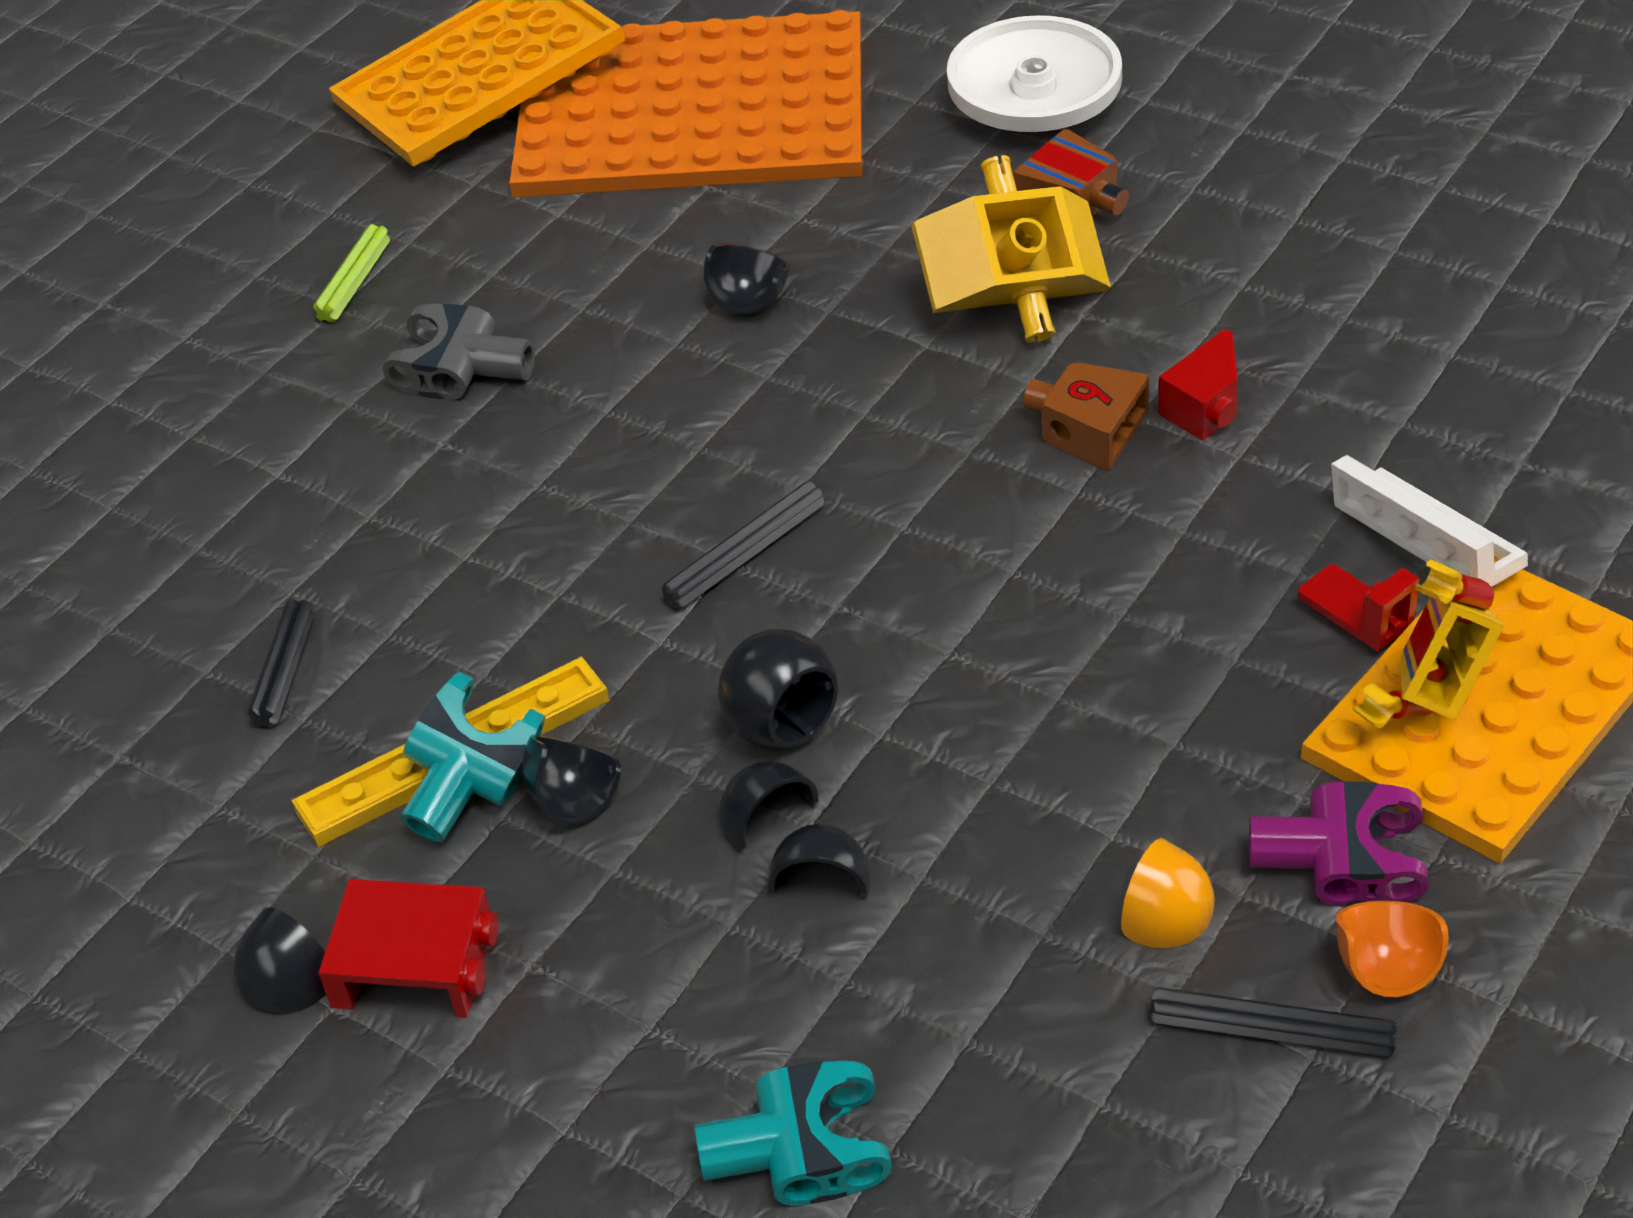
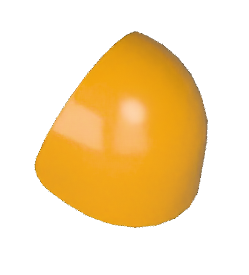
M1163 838L1156 839L1140 859L1127 888L1121 916L1123 934L1137 944L1160 949L1180 947L1200 937L1210 924L1215 903L1212 883L1207 872L1186 851Z

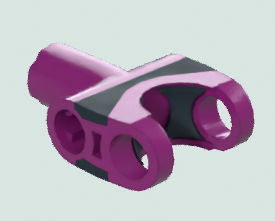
M1329 782L1318 786L1312 791L1310 796L1311 817L1250 816L1249 818L1250 868L1313 869L1315 894L1322 902L1328 905L1347 907L1356 903L1381 900L1409 903L1424 895L1429 887L1427 866L1422 861L1414 857L1403 856L1401 852L1390 851L1377 843V841L1383 838L1395 837V834L1411 831L1421 824L1423 819L1421 799L1408 788L1371 782ZM1395 806L1410 809L1408 812L1401 814L1385 811L1389 807ZM1401 877L1414 878L1413 881L1407 883L1390 882Z

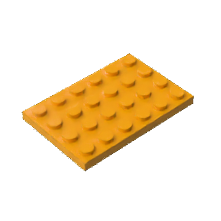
M480 0L328 89L334 103L414 167L419 163L432 159L437 152L454 142L466 139L474 130L491 120L503 117L508 110L516 105L538 96L543 89L553 83L573 75L577 69L590 61L607 55L612 48L626 41L619 24L583 0Z
M1494 556V563L1500 560ZM1523 569L1492 586L1494 601L1489 610L1505 626L1456 720L1433 712L1423 716L1401 719L1391 718L1382 728H1376L1353 711L1354 706L1361 704L1367 697L1363 690L1370 683L1376 684L1387 693L1394 690H1402L1401 655L1422 614L1421 612L1302 743L1301 759L1344 782H1371L1410 789L1421 799L1423 810L1421 822L1499 864L1508 856L1633 702V621ZM1400 806L1393 807L1403 813L1410 810Z

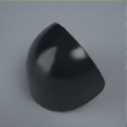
M720 243L712 245L706 254L703 270L704 281L712 299L721 308L736 314H753L764 310L776 300L785 285L791 266L784 259L760 249L739 244Z
M531 735L523 754L522 768L526 788L541 810L553 821L563 825H577L596 817L612 799L621 775V763L618 759L600 751L557 738Z
M764 761L741 769L725 787L720 801V820L727 840L738 852L746 848L745 826L757 805L775 789L793 792L808 805L813 806L819 802L816 785L800 771L784 763Z
M814 824L794 830L779 844L771 860L768 883L769 893H777L779 877L783 869L802 862H822L837 866L850 873L859 883L861 896H868L870 872L863 849L847 832L834 826Z
M264 908L247 928L238 944L234 957L236 984L245 1000L253 1008L264 1013L279 1015L304 1010L326 996L318 974L325 951L317 940L288 914L275 908Z

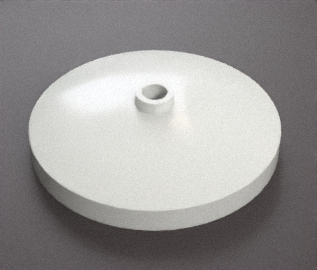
M1056 16L1015 17L989 24L974 31L954 48L947 63L948 91L952 101L964 114L985 125L1018 132L1057 130L1084 122L1099 114L1112 103L1122 83V58L1116 44L1106 34L1083 22Z

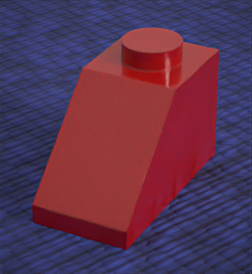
M1225 328L1159 376L1158 414L1202 441L1219 428L1229 425L1237 413L1238 377L1233 332Z

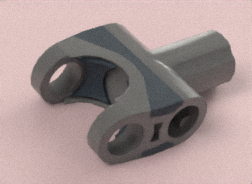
M423 304L412 311L407 320V329L415 340L424 345L394 351L389 354L383 365V374L386 380L400 391L427 398L456 400L463 396L473 375L528 381L534 369L535 346L533 341L529 339L494 336L496 332L494 318L481 308L456 304ZM418 320H429L438 330H428L420 325ZM395 366L407 369L413 377L400 374L395 369Z

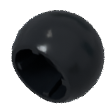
M768 629L743 640L727 658L722 668L718 685L720 707L729 725L747 741L757 746L772 749L795 747L815 736L828 721L834 710L838 695L836 671L827 653L810 637L786 629Z

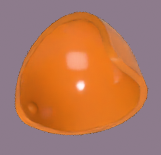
M1381 900L1356 903L1341 909L1336 914L1337 942L1343 964L1352 978L1373 994L1383 997H1402L1413 994L1433 980L1444 963L1449 941L1448 928L1445 920L1429 908L1408 902Z

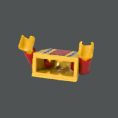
M1433 559L1428 560L1426 566L1430 567L1429 575L1422 585L1417 584L1415 589L1430 598L1401 655L1402 690H1394L1387 693L1376 684L1370 683L1363 690L1367 697L1361 704L1354 706L1353 711L1376 728H1382L1391 718L1416 717L1433 712L1456 720L1505 626L1489 610L1494 601V591L1489 583L1482 579L1462 574Z

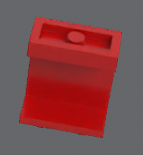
M349 879L318 973L330 1007L354 1010L362 983L448 989L456 1017L468 1018L473 996L480 995L484 988L486 975L484 956L487 947H494L499 928L498 915L496 912L490 911L484 887Z

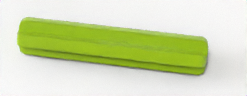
M370 224L364 230L314 303L313 309L317 312L316 318L318 320H326L333 323L341 315L390 242L386 227Z

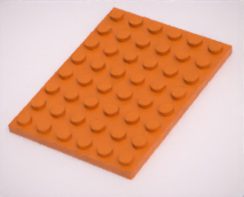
M836 10L825 14L810 15L793 13L788 16L778 17L750 16L746 19L732 20L712 18L700 22L682 23L679 21H669L664 24L654 25L626 24L622 26L626 41L612 48L607 55L590 61L577 69L573 75L560 79L543 89L538 96L527 99L520 104L509 184L512 197L863 176L860 11L847 12Z

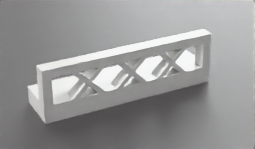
M1348 455L1331 463L1334 506L1425 562L1433 559L1462 574L1482 579L1489 583L1491 587L1528 566L1527 552L1385 469L1379 468L1374 471ZM1494 556L1500 560L1494 563Z

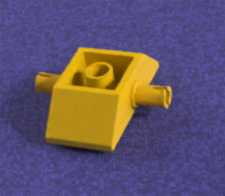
M1002 155L1000 157V164L998 156H994L980 164L988 195L972 196L920 218L911 225L933 313L1013 303L1018 305L1025 332V341L1027 343H1034L1035 336H1037V341L1042 342L1056 334L1046 299L1108 291L1111 288L1088 201L1061 186L1017 191L1009 156Z

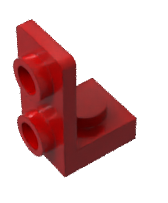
M1329 564L1298 588V599L1379 652L1401 635L1414 621L1418 591L1415 587L1419 584L1420 578L1402 567L1386 581H1378L1372 587H1369L1337 565Z

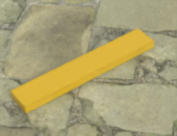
M581 656L466 713L464 716L468 723L477 730L496 733L510 728L517 720L522 721L526 713L530 709H534L545 715V723L541 733L543 735L610 700L607 687ZM406 744L291 800L297 816L318 848L411 800L429 770L403 756Z

